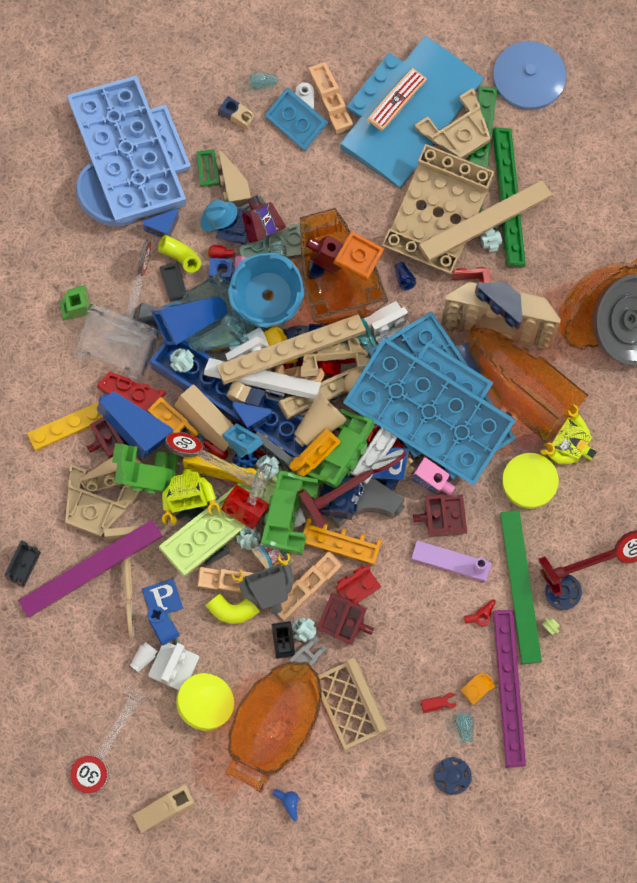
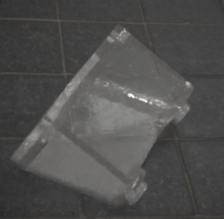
M90 304L74 346L73 354L82 361L93 357L124 370L127 378H130L132 381L137 382L139 380L143 382L150 367V360L161 344L160 333L151 326L101 306Z

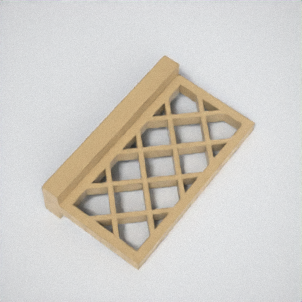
M355 657L312 678L344 750H348L389 731ZM347 668L349 672L347 682L337 679L339 671ZM325 677L332 679L329 690L321 688L319 680ZM335 681L346 684L342 695L332 692ZM348 685L357 690L355 700L345 697ZM330 694L341 697L337 708L329 706ZM343 699L354 702L350 713L340 710ZM356 704L365 707L366 711L363 718L353 715ZM338 712L349 715L345 726L337 723ZM351 717L362 720L358 731L348 728ZM364 722L371 723L375 732L368 735L361 733ZM347 730L357 733L355 740L349 744L344 739Z

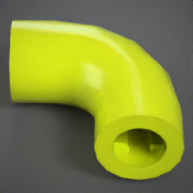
M164 235L158 245L159 253L178 261L187 272L193 273L200 269L201 260L193 249L170 236Z
M221 593L205 605L218 620L229 624L244 623L260 612L246 598L242 602L233 605L229 604Z

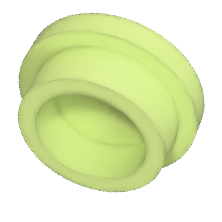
M546 617V621L542 623L552 635L556 632L559 633L560 631L557 628L560 625L553 618L549 620Z

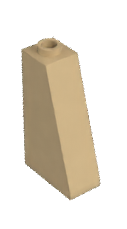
M193 384L180 395L173 408L187 419L197 432L223 452L228 448L232 450V447L223 438L222 434L234 425Z

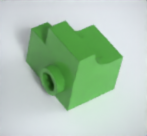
M85 285L67 290V293L64 294L65 299L60 301L64 320L92 313Z

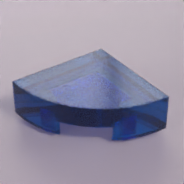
M309 260L308 280L321 277L326 270L312 260Z

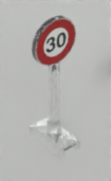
M146 239L142 247L138 264V275L133 284L123 326H121L119 333L105 330L103 335L105 342L142 349V338L133 337L130 334L142 286V277L146 272L150 258V240Z
M174 432L167 435L165 446L172 453L183 457L199 456L205 461L244 480L245 483L252 486L247 502L253 505L256 504L257 498H263L272 465L268 463L263 464L254 475L204 451L202 442L193 435L182 432Z
M127 685L123 692L128 696L125 707L97 754L83 755L77 758L71 765L69 780L78 792L95 794L106 786L109 779V769L103 759L132 710H135L139 702L146 704L150 699L149 696L140 694L136 691V688Z

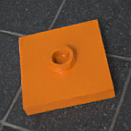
M351 231L334 260V264L367 281L384 252V248Z

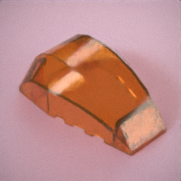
M336 208L299 217L302 282L304 287L303 299L314 322L329 325L359 314L360 319L366 318L388 302L376 266L369 279L365 281L343 268L332 275L310 260L312 250L305 246L310 237L320 241L325 236H329L345 243L351 231Z

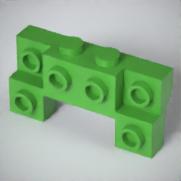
M341 409L340 413L347 421L335 429L341 432L338 436V439L341 441L340 444L326 456V462L322 461L315 469L306 474V477L318 479L320 484L323 485L325 483L333 488L340 486L345 475L349 476L351 471L355 470L358 459L367 449L366 440L375 426L372 419L353 414L344 409Z
M115 443L112 463H117L114 483L131 486L130 490L142 491V488H145L144 492L156 494V490L164 491L170 485L171 478L177 476L176 470L179 455L157 451L154 466L135 463L137 447Z
M279 471L274 494L269 499V513H266L264 519L266 525L261 540L263 547L279 549L284 553L303 555L307 537L304 533L293 532L301 501L297 491L305 488L313 499L317 498L320 487L318 479Z

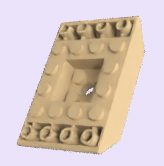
M468 282L446 295L441 325L446 329H461L468 334L476 332L487 338L495 336L506 342L514 340L518 341L521 345L533 344L537 345L540 349H548L553 346L561 319L544 297L518 292L521 295L522 324L521 328L517 330L515 327H510L505 322V318L500 314H495L491 310L490 305L476 297L475 289L477 283Z

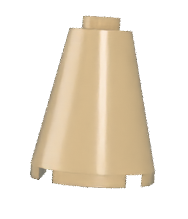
M319 394L294 434L297 436L295 440L302 447L304 445L308 447L326 428L332 432L343 425L347 419L324 396Z

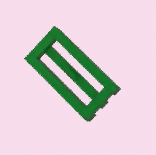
M215 149L196 151L201 188L205 186L211 187L212 185L219 186ZM203 155L205 158L207 181H204L201 163V156ZM208 155H212L215 180H211Z

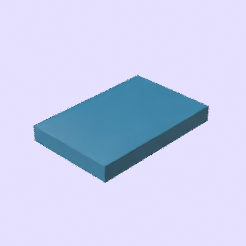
M288 87L264 115L304 151L310 147L329 123Z

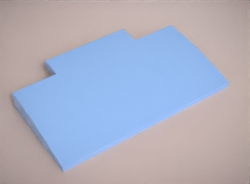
M137 75L67 95L68 102L115 222L150 216L186 206V198L176 174L191 170V165L167 106L149 108Z

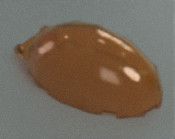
M637 259L631 263H610L589 271L565 293L557 313L561 319L558 331L569 346L580 350H585V347L594 348L599 346L592 328V313L595 302L604 287L612 280L626 274H637Z
M288 661L273 667L270 673L254 683L242 699L229 729L228 751L232 760L225 771L226 776H232L256 788V791L261 793L270 777L282 773L294 764L308 746L319 718L322 699L319 674L308 662ZM237 765L254 775L262 777L261 780L258 781L236 770Z

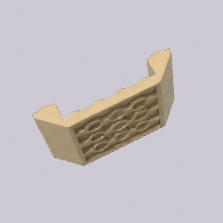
M425 144L418 160L419 165L394 223L386 234L382 247L452 274L466 243L430 262L427 261L419 249V244L457 225L450 221L453 215H458L461 218V223L478 214L495 172ZM423 201L427 207L424 210H418L416 204ZM441 208L444 214L441 217H435L433 211Z

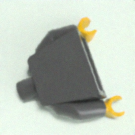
M286 553L287 561H282L279 554L278 562L280 564L245 577L246 580L243 579L244 572L239 569L242 574L240 578H236L234 573H232L233 579L239 582L238 586L243 596L254 605H260L262 609L270 607L272 614H278L283 610L281 603L288 600V593L291 592L294 576L291 565L288 564L290 560L288 553Z

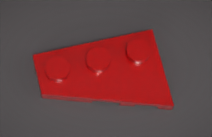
M108 372L97 384V388L103 393L109 395L115 391L146 412L160 397L163 398L166 394L165 390H157L151 388L150 385L133 382L130 378Z

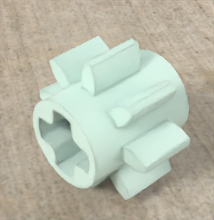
M493 228L480 236L483 249H489V252L497 251L499 245H502L500 232H495Z
M177 349L171 355L172 363L170 365L175 371L187 372L193 366L194 360L192 358L194 356L189 350Z
M264 455L256 462L258 468L256 471L260 472L261 478L271 479L278 474V464L280 462L275 456L268 457Z
M246 526L240 531V535L236 536L237 543L241 545V549L245 548L246 550H251V548L259 545L258 541L261 540V535L257 532L256 527L251 529Z
M302 617V619H297L292 625V632L295 633L293 637L299 642L301 640L303 642L311 640L316 634V628L313 626L315 622L310 618L305 619Z

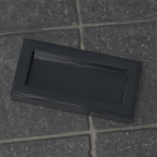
M178 262L160 266V272L170 302L187 298L188 294Z

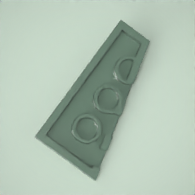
M310 218L304 219L303 222L296 225H290L287 229L276 232L259 241L239 247L240 255L251 257L257 254L274 252L288 259L311 255L312 250L305 246L308 239L313 237Z

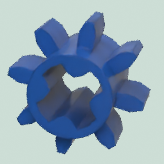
M254 451L242 458L237 453V457H233V463H236L238 467L246 469L253 468V464L257 462V458H253Z

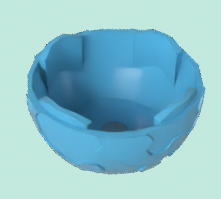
M273 252L247 257L240 262L232 275L228 293L234 311L238 313L242 320L256 327L269 328L286 323L295 316L304 298V287L299 269L287 257ZM266 291H271L274 296L272 300L266 301L263 299V294Z

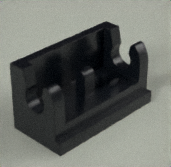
M21 540L4 574L6 579L25 587L41 554L38 548L35 546L31 547L27 542Z

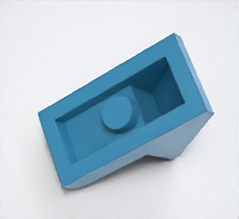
M237 423L222 434L223 438L241 458L246 454L250 455L263 444L261 437Z

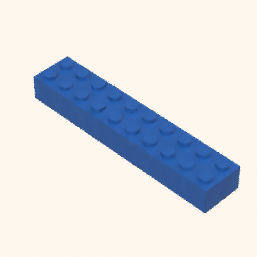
M186 340L177 345H166L164 341L150 360L151 369L184 391L194 384L228 420L244 427L233 411L234 401L226 396L232 382L223 385L220 378L204 375L207 362L212 357ZM177 349L189 350L194 356L192 358L194 360L193 366L187 372L175 371L170 365L172 363L171 355ZM244 384L245 386H249V387L254 388V389H256V390L259 389V388L256 387V386H251V385ZM265 395L261 408L271 409L272 417L269 421L251 432L255 434L258 431L266 434L271 442L283 447L285 453L289 456L299 457L307 446L304 445L302 447L295 440L297 436L294 433L303 417L297 415L287 420L278 405V401L267 399Z

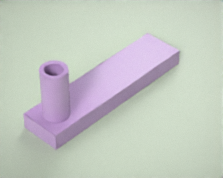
M418 540L411 558L413 561L486 582L491 562L486 561L484 558H474Z

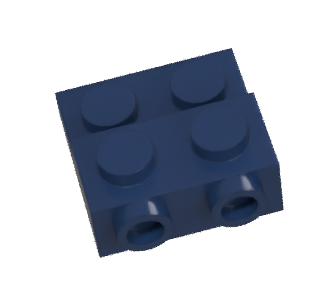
M344 477L340 485L352 479V477ZM324 483L319 496L322 497L335 488ZM358 484L328 502L325 507L320 509L322 515L352 520L353 514L356 513L359 497L362 496L364 491L363 484Z

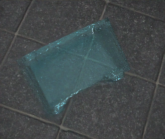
M220 272L182 294L183 303L221 296L226 303L228 314L189 337L188 343L193 351L204 352L242 345L249 341L246 322L234 311L230 303L228 293L230 283Z

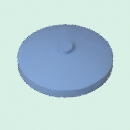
M524 41L509 46L499 55L494 66L493 81L498 94L508 104L519 109L537 110L549 106L561 95L566 82V69L561 57L552 48L539 42Z
M92 162L81 171L76 183V197L79 205L89 217L109 226H125L139 219L115 222Z

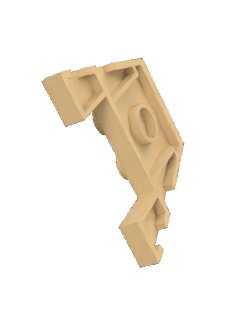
M473 88L459 96V100L468 113L440 131L429 117L415 124L414 129L448 153L462 159L489 143L491 138Z
M356 337L304 355L301 377L317 376V361L345 360L349 358H355L358 372H363L370 360L369 354L366 350L362 349Z
M71 464L65 523L102 538L105 535L104 529H110L140 495L141 491L130 490L131 486L124 485L117 502L80 489L82 484L79 479L87 474V470Z

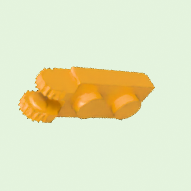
M162 397L147 410L149 414L172 427L173 433H181L186 428L195 437L199 434L189 424L188 420Z
M326 428L299 457L293 459L290 463V469L292 471L297 470V475L306 476L341 441Z

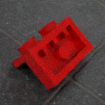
M236 484L226 497L221 510L249 528L254 529L268 509L269 504Z
M369 565L365 567H358L349 578L345 576L337 582L336 591L339 596L359 603L379 590L381 585L370 571Z

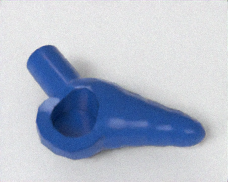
M276 788L273 796L282 800V804L288 814L296 822L298 820V794L294 791L284 793Z

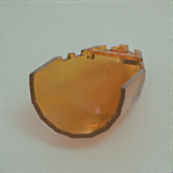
M474 324L468 332V354L481 375L494 382L490 389L500 405L540 439L547 442L562 428L567 418H571V416L564 414L565 409L571 412L572 409L569 404L576 405L579 408L588 394L540 356L535 358L528 354L529 350L523 347V349L516 347L512 344L513 340L492 328L487 327L486 330L476 328L477 326Z

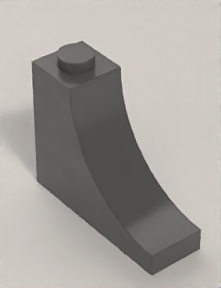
M372 477L367 484L362 482L364 491L362 496L359 497L358 508L353 516L374 512L384 514L393 519L395 515L399 516L405 508L403 505L404 498ZM334 517L333 525L340 528L348 519Z

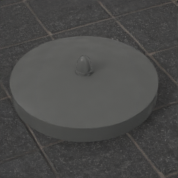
M637 274L622 275L608 283L599 294L592 313L593 333L601 350L612 360L627 365H637Z

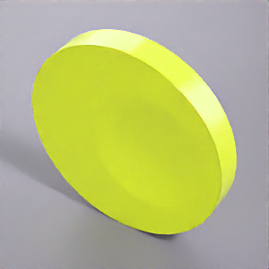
M524 453L513 458L507 464L502 477L503 490L509 500L517 506L527 509L539 508L550 502L559 484L555 466L546 457L535 453Z
M201 673L191 676L182 684L177 694L176 705L181 718L189 726L201 731H211L223 726L230 718L234 709V697L230 687L221 678L212 674Z

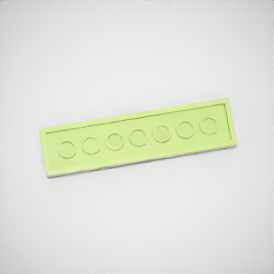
M278 465L279 471L288 472L285 469H283L280 465ZM278 474L271 479L260 477L258 488L241 483L237 485L269 504L270 496L274 494ZM232 489L215 501L220 508H222L226 497ZM217 507L212 510L214 516L206 508L159 546V550L180 574L185 577L238 535L246 525L223 511L220 514Z

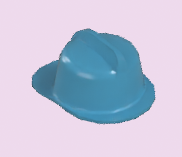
M222 200L210 202L204 209L201 217L200 226L202 230L210 232L231 225L237 217L236 205Z

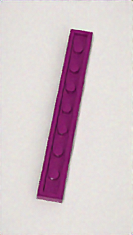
M152 519L18 601L27 617L30 618L163 536Z
M513 609L494 610L493 620L506 768L525 767L526 758Z

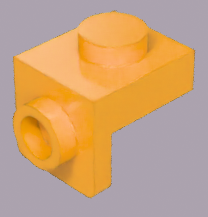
M482 672L461 689V692L475 705L489 691L493 690L495 685L492 678Z

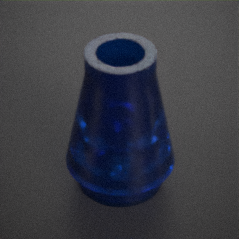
M399 262L395 264L394 268L399 287L405 291L415 287L416 278L405 263Z

